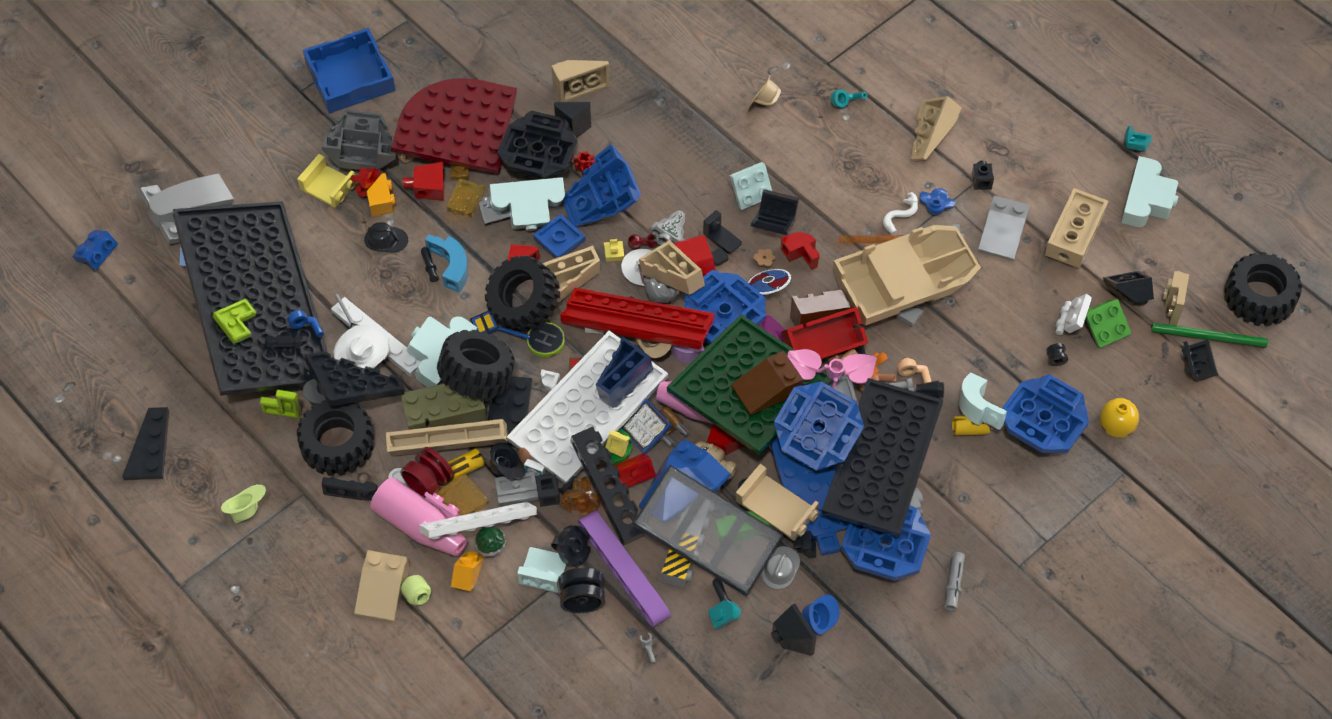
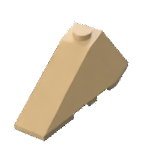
M945 96L922 101L916 119L919 121V124L915 128L917 138L913 142L912 161L926 160L956 123L962 107L950 97Z

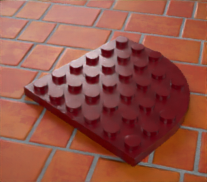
M457 78L436 82L421 89L409 99L400 114L391 152L498 175L501 160L497 152L510 123L517 88L483 80Z

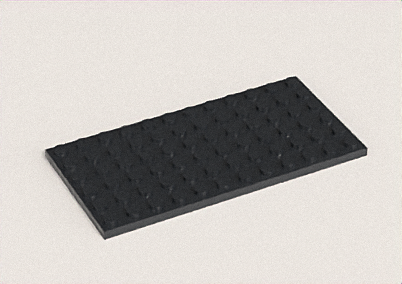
M283 201L173 209L172 214L220 396L304 387L308 381L314 379L305 362V354L328 352L323 336L317 337L311 324H306L299 329H292L287 321L290 313L295 310L304 311L306 316L315 317L317 321L318 318ZM246 298L256 311V316L243 321L251 335L249 338L233 344L212 316L214 312ZM266 336H274V338L276 336H303L302 347H294V345L292 347H276V345L274 347H266L265 345Z

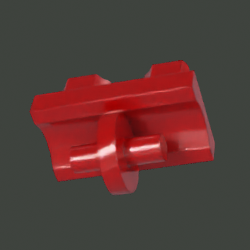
M360 168L358 175H352L350 180L358 182L355 187L357 195L360 197L368 196V189L382 172L375 168H369V170Z

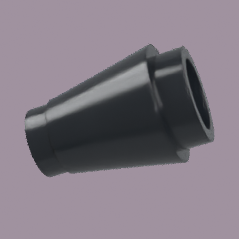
M937 380L916 384V392L938 399L944 398V382Z

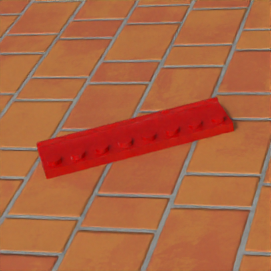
M574 288L566 303L565 311L560 314L562 324L603 332L611 331L614 334L697 350L702 349V344L715 320V315L711 312L581 288Z

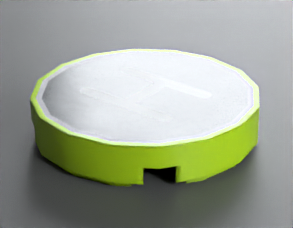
M553 323L539 324V328L531 329L528 332L530 339H527L529 350L538 357L548 358L551 355H557L564 347V332Z

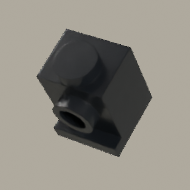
M978 161L976 164H973L972 178L974 190H992L994 182L992 163Z
M543 474L536 477L540 507L560 504L556 474Z

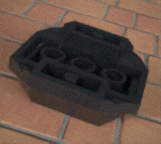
M531 110L524 117L509 124L497 154L509 171L542 179H551L568 172L578 146V140L569 127L566 118Z

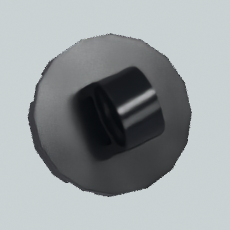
M569 525L563 529L560 535L554 537L551 547L558 552L563 563L576 566L577 564L584 563L589 556L591 546H588L587 538H590L584 527Z

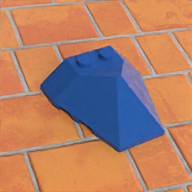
M612 144L597 154L594 158L596 161L589 169L586 168L584 170L583 177L579 182L575 181L562 200L569 220L576 228L625 211L636 203L641 195L630 165Z
M684 438L666 457L641 500L639 508H643L669 465L682 471L712 491L719 489L731 474L710 453ZM671 478L649 515L665 524L684 512V507L694 502L699 494Z

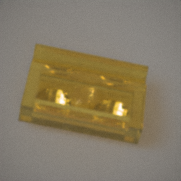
M459 179L446 206L447 211L460 215L466 214L472 217L484 192V185L481 184L480 186L474 182Z

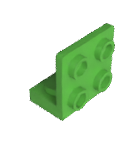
M1118 299L1107 300L1088 309L1085 320L1090 327L1098 348L1131 334Z

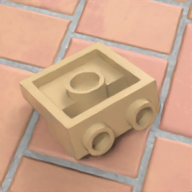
M1174 271L1172 278H1168L1162 297L1165 300L1164 307L1169 308L1167 316L1170 317L1169 324L1177 326L1184 307L1189 274L1180 271Z

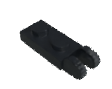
M323 477L321 482L324 495L361 501L372 500L378 489L377 484L369 481L362 484L354 480L346 481L334 477Z

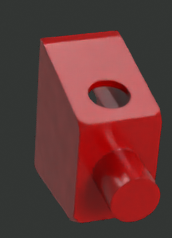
M443 162L414 167V177H404L403 188H414L415 197L418 199L444 201Z

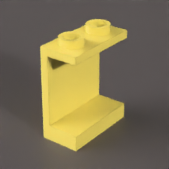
M320 154L316 156L297 178L300 190L334 208L343 202L347 193L356 186V181L352 182L350 180L351 176L355 175L353 171H350L346 176L326 165L325 157Z

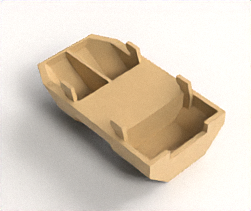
M932 225L924 229L920 227L912 230L910 234L879 245L872 244L864 247L862 251L836 259L833 263L839 290H844L852 308L857 307L862 321L861 324L863 325L899 314L901 310L926 301L937 300L951 295L969 282L981 268L956 226Z

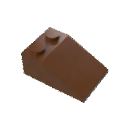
M782 351L763 360L732 383L731 387L751 416L787 400L794 387L803 386V378L786 353Z

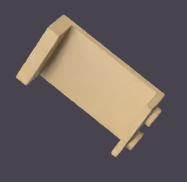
M759 464L736 492V502L795 541L798 536L801 537L805 533L808 523L810 521L814 522L818 517L819 503L815 501L811 506L766 475L767 468Z

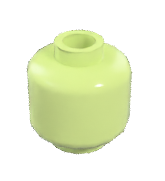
M412 575L407 577L402 583L401 593L410 604L422 605L428 601L431 587L422 576Z

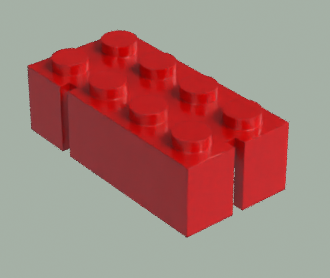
M857 307L781 331L785 344L796 351L802 349L812 350L821 359L869 343L864 327L855 330L853 326L862 323Z

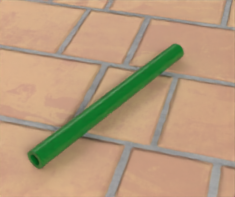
M1152 323L1151 332L1264 348H1267L1268 338L1160 323Z

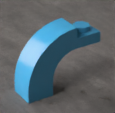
M428 234L425 239L426 247L429 248L430 252L449 261V266L442 275L443 286L460 293L468 279V263L463 247L450 236L443 241L440 237Z

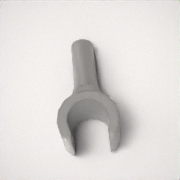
M648 633L649 640L644 641L640 635L641 647L646 649L650 662L655 663L651 647L653 644L652 635Z

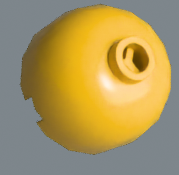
M1124 398L1109 400L1103 406L1099 415L1100 426H1103L1108 435L1116 438H1124L1128 434L1134 433L1139 423V411L1130 400Z

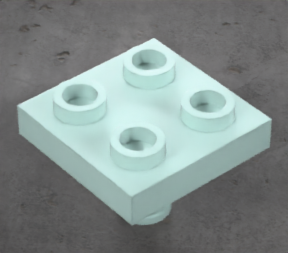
M763 162L730 175L738 208L741 210L761 202L764 189L772 191L767 169Z

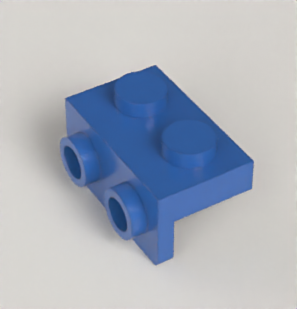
M94 230L88 234L85 242L77 247L72 257L76 262H86L92 269L97 270L118 243L108 231Z

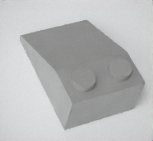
M994 196L978 251L1014 261L1030 205Z

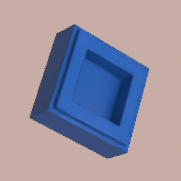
M836 532L816 536L821 556L841 551Z

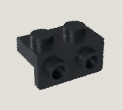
M1209 340L1189 345L1187 341L1183 342L1185 349H1182L1184 359L1189 362V365H1186L1189 376H1193L1195 381L1198 382L1219 375Z

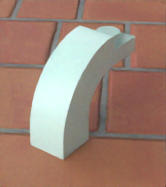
M969 373L962 383L959 397V407L962 413L977 425L984 422L1000 430L1004 426L1007 411L984 400L982 397L985 394L987 380Z

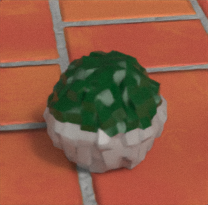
M493 526L482 527L474 538L475 549L484 557H495L505 548V534L502 530Z

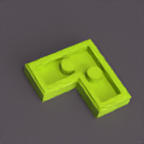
M245 298L214 312L212 317L233 344H236L250 337L251 332L244 325L243 321L256 316V311Z
M277 390L276 399L261 397L260 405L263 413L301 418L302 411L297 393Z

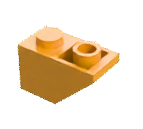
M386 173L381 174L367 191L372 217L394 213L392 205H396L394 194L389 192L393 189L391 180L386 178Z
M474 551L465 552L454 564L451 587L471 591L476 585L484 556Z

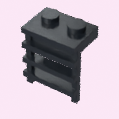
M764 189L760 208L752 220L751 226L788 235L796 219L800 198Z

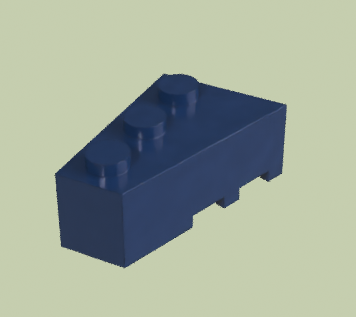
M622 337L618 349L612 354L609 365H606L596 383L599 398L611 407H615L653 371L651 357Z

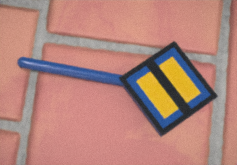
M490 311L470 318L471 323L478 327L476 329L477 332L484 331L489 334L500 330L530 339L529 335L499 327L497 320L491 315Z

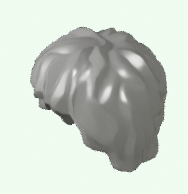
M646 276L643 279L646 293L652 302H669L674 300L679 294V290L658 282L654 278Z

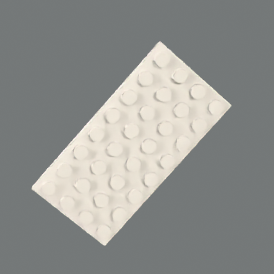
M608 331L507 436L510 443L518 449L526 448L535 462L544 465L545 469L551 474H556V478L564 484L573 476H576L583 468L570 443L571 436L593 426L595 431H599L603 440L601 443L604 446L607 443L609 433L612 430L617 432L638 410L643 401L648 399L658 389L660 382L668 378V373L652 362L653 371L615 407H611L600 399L596 383L606 365H609L612 354L618 349L621 340L611 331ZM594 447L587 448V451L591 454L597 452Z

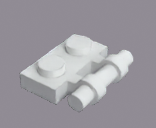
M1084 294L1074 298L1072 302H1065L1060 311L1061 317L1056 323L1057 329L1055 333L1057 335H1063L1064 330L1071 333L1083 327L1092 297Z

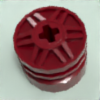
M424 447L415 456V461H410L400 471L406 484L424 498H426L424 495L426 492L430 495L437 493L440 490L439 485L444 486L454 476L453 470L447 461L430 447Z

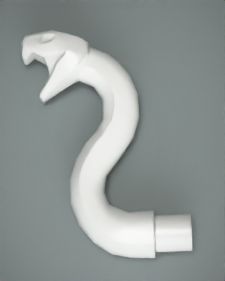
M913 192L908 193V199H903L904 203L910 205V209L893 210L888 212L883 218V226L892 236L897 233V230L891 219L894 217H910L918 209V199Z

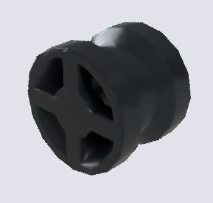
M1056 343L1047 347L1046 352L1050 356L1049 363L1051 366H1061L1068 362L1064 344Z

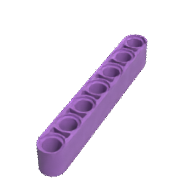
M594 510L579 519V526L584 527L589 533L590 538L588 540L648 623L655 627L670 618L671 614L666 604L601 515Z

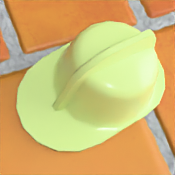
M253 485L226 500L221 506L222 512L230 514L235 523L251 518L258 508L257 502L265 495V486Z

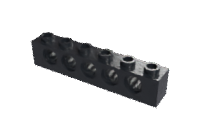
M592 426L572 435L570 443L622 546L644 537L645 533L632 526L633 521L638 516L636 513L638 508L633 500L630 501L627 495L629 494L628 488L625 483H621L619 470L616 466L612 465L610 452L607 448L604 449L599 431H595ZM594 447L597 452L591 454L587 451V448ZM601 464L605 466L606 470L598 471L595 466ZM612 482L615 487L608 489L604 483ZM615 499H620L623 502V505L616 506L613 503V501ZM629 517L631 518L632 523L625 524L622 521V518Z

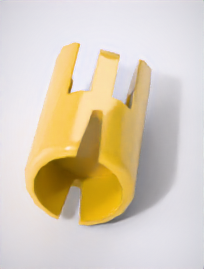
M966 416L953 417L952 430L955 431L953 434L956 436L987 435L990 433L989 425L984 422L977 425Z
M477 448L447 462L452 466L453 473H456L452 477L453 480L485 465L482 456H479L480 452Z

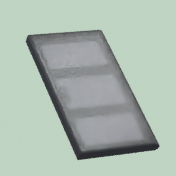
M669 465L632 526L745 596L750 593L751 588L783 537V534L672 465Z

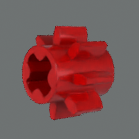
M588 151L578 152V158H573L575 170H579L583 174L586 168L589 169L595 162V156L590 155Z

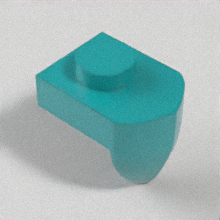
M1128 126L1124 135L1125 146L1128 149L1146 152L1152 142V135L1137 133L1132 126Z
M724 600L709 609L708 613L714 629H721L730 622L739 619L742 610L734 602Z

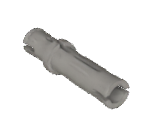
M954 552L952 554L949 582L945 588L946 601L944 609L951 612L957 610L958 598L962 592L960 585L965 554L961 552Z

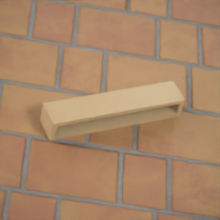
M503 419L386 432L387 452L391 456L420 453L424 447L441 451L508 443L507 424Z

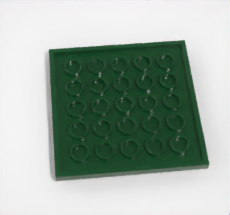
M740 314L667 386V391L760 455L778 436L774 421L786 400L750 416L732 389L731 384L766 358L782 351L788 356L789 351L796 350ZM827 371L816 372L812 380H803V386L817 382H823L828 385L832 379L827 376Z

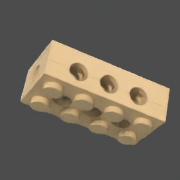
M1074 188L1048 241L1045 256L1080 269L1105 215L1109 201Z

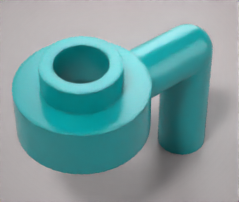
M843 89L835 90L831 94V103L837 108L845 107L849 101L866 99L868 95L866 92L848 94Z

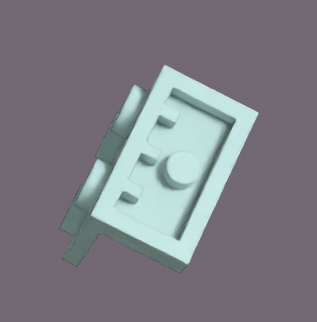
M530 547L524 566H519L517 572L518 582L521 585L558 593L559 576L565 571L567 564L562 562L558 553Z

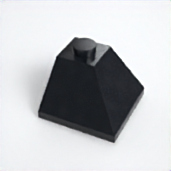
M1140 271L1103 277L1105 283L1136 302V304H1146L1148 300L1154 299L1152 277Z
M793 604L773 622L772 638L776 643L779 642L783 649L811 656L815 652L817 636L797 605Z

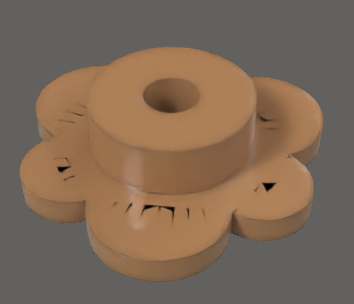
M759 249L758 253L753 256V259L759 266L770 267L772 261L775 260V256L772 255V250Z

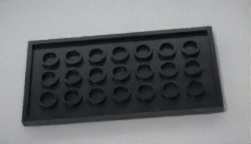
M867 378L858 404L864 429L845 462L837 465L821 514L900 538L944 400Z

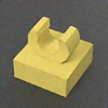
M611 239L610 242L604 243L606 262L623 261V241Z
M612 430L609 433L605 448L609 452L623 457L626 454L630 438Z

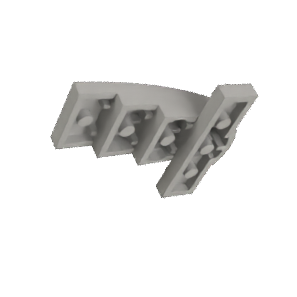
M219 173L182 182L162 191L158 185L142 187L139 192L148 207L150 220L156 227L160 228L168 244L180 242L172 214L173 209L233 204L234 200Z

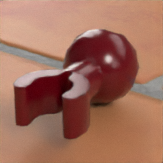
M652 233L647 237L633 234L628 238V245L633 249L639 248L641 245L656 248L657 241H651L655 239Z

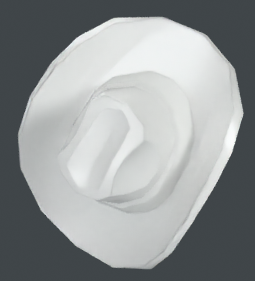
M357 325L347 330L339 338L333 350L334 358L338 360L344 358L356 362L355 365L362 368L366 366L374 368L388 355L389 343L384 335L374 327Z

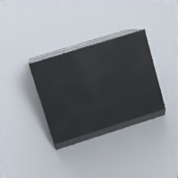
M554 102L555 116L566 118L576 139L591 128L590 102Z

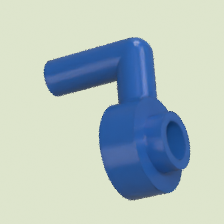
M295 310L287 318L292 329H299L306 324H311L317 337L324 335L317 319L306 316L304 311Z

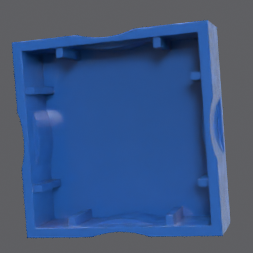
M369 28L345 35L338 40L325 42L303 50L305 64L329 114L395 91L393 76L385 60L380 55L377 43Z

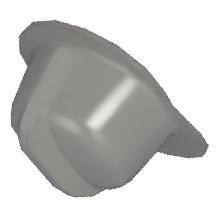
M785 546L777 547L762 570V578L767 586L779 590L791 584L800 565V558L797 552Z

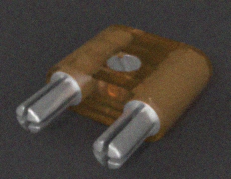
M665 406L659 410L673 425L660 441L663 440L669 447H672L674 442L669 437L670 434L678 429L684 436H687L689 431L682 425L683 421L670 407Z

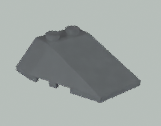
M346 109L337 120V124L332 126L330 132L325 134L323 138L322 150L338 167L360 170V168H366L369 170V168H375L379 170L395 160L396 156L395 152H391L392 135L388 133L382 114Z

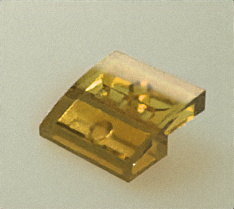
M467 474L454 479L436 493L444 499L442 503L446 506L451 503L458 508V514L461 516L479 512L490 502Z

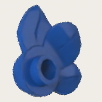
M936 188L931 193L924 191L920 193V201L926 205L928 212L932 215H940L944 209H951L956 203V200L947 198L948 193L943 188Z

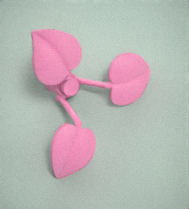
M808 349L788 352V358L803 380H812L816 372L821 373L827 370V376L833 379L832 388L836 389L837 380L842 374L844 376L848 375L853 383H866L867 378L871 379L877 360L876 357L871 355L855 354L847 356L843 361L833 359L829 365L825 364L823 368L819 369L822 361L816 352Z

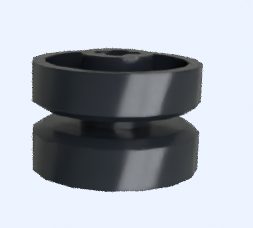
M574 568L563 572L559 576V589L561 591L560 607L570 613H589L602 608L605 604L604 591L602 590L604 588L603 574L593 568Z

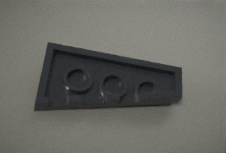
M168 407L148 408L124 470L123 480L164 478L169 421Z

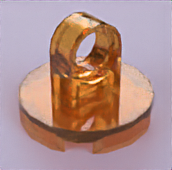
M584 476L575 478L573 489L561 494L560 505L568 512L572 513L573 509L579 511V514L585 515L594 510L598 511L601 499L596 493L591 491L590 481Z

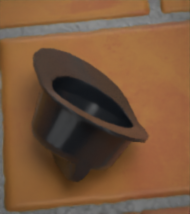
M377 222L368 227L364 243L371 250L399 252L407 246L408 235L400 228L390 227V225L384 222Z
M498 443L491 447L489 463L491 470L496 475L506 476L511 479H520L525 476L526 470L517 452L511 446Z

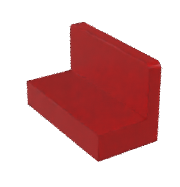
M645 453L627 459L620 464L613 465L618 468L620 473L619 479L621 483L626 484L627 488L656 476L651 458Z

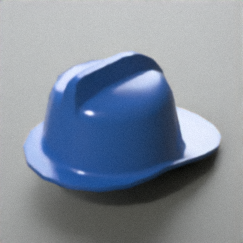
M827 594L819 597L802 610V615L813 632L820 635L824 634L838 622L840 614L836 599Z

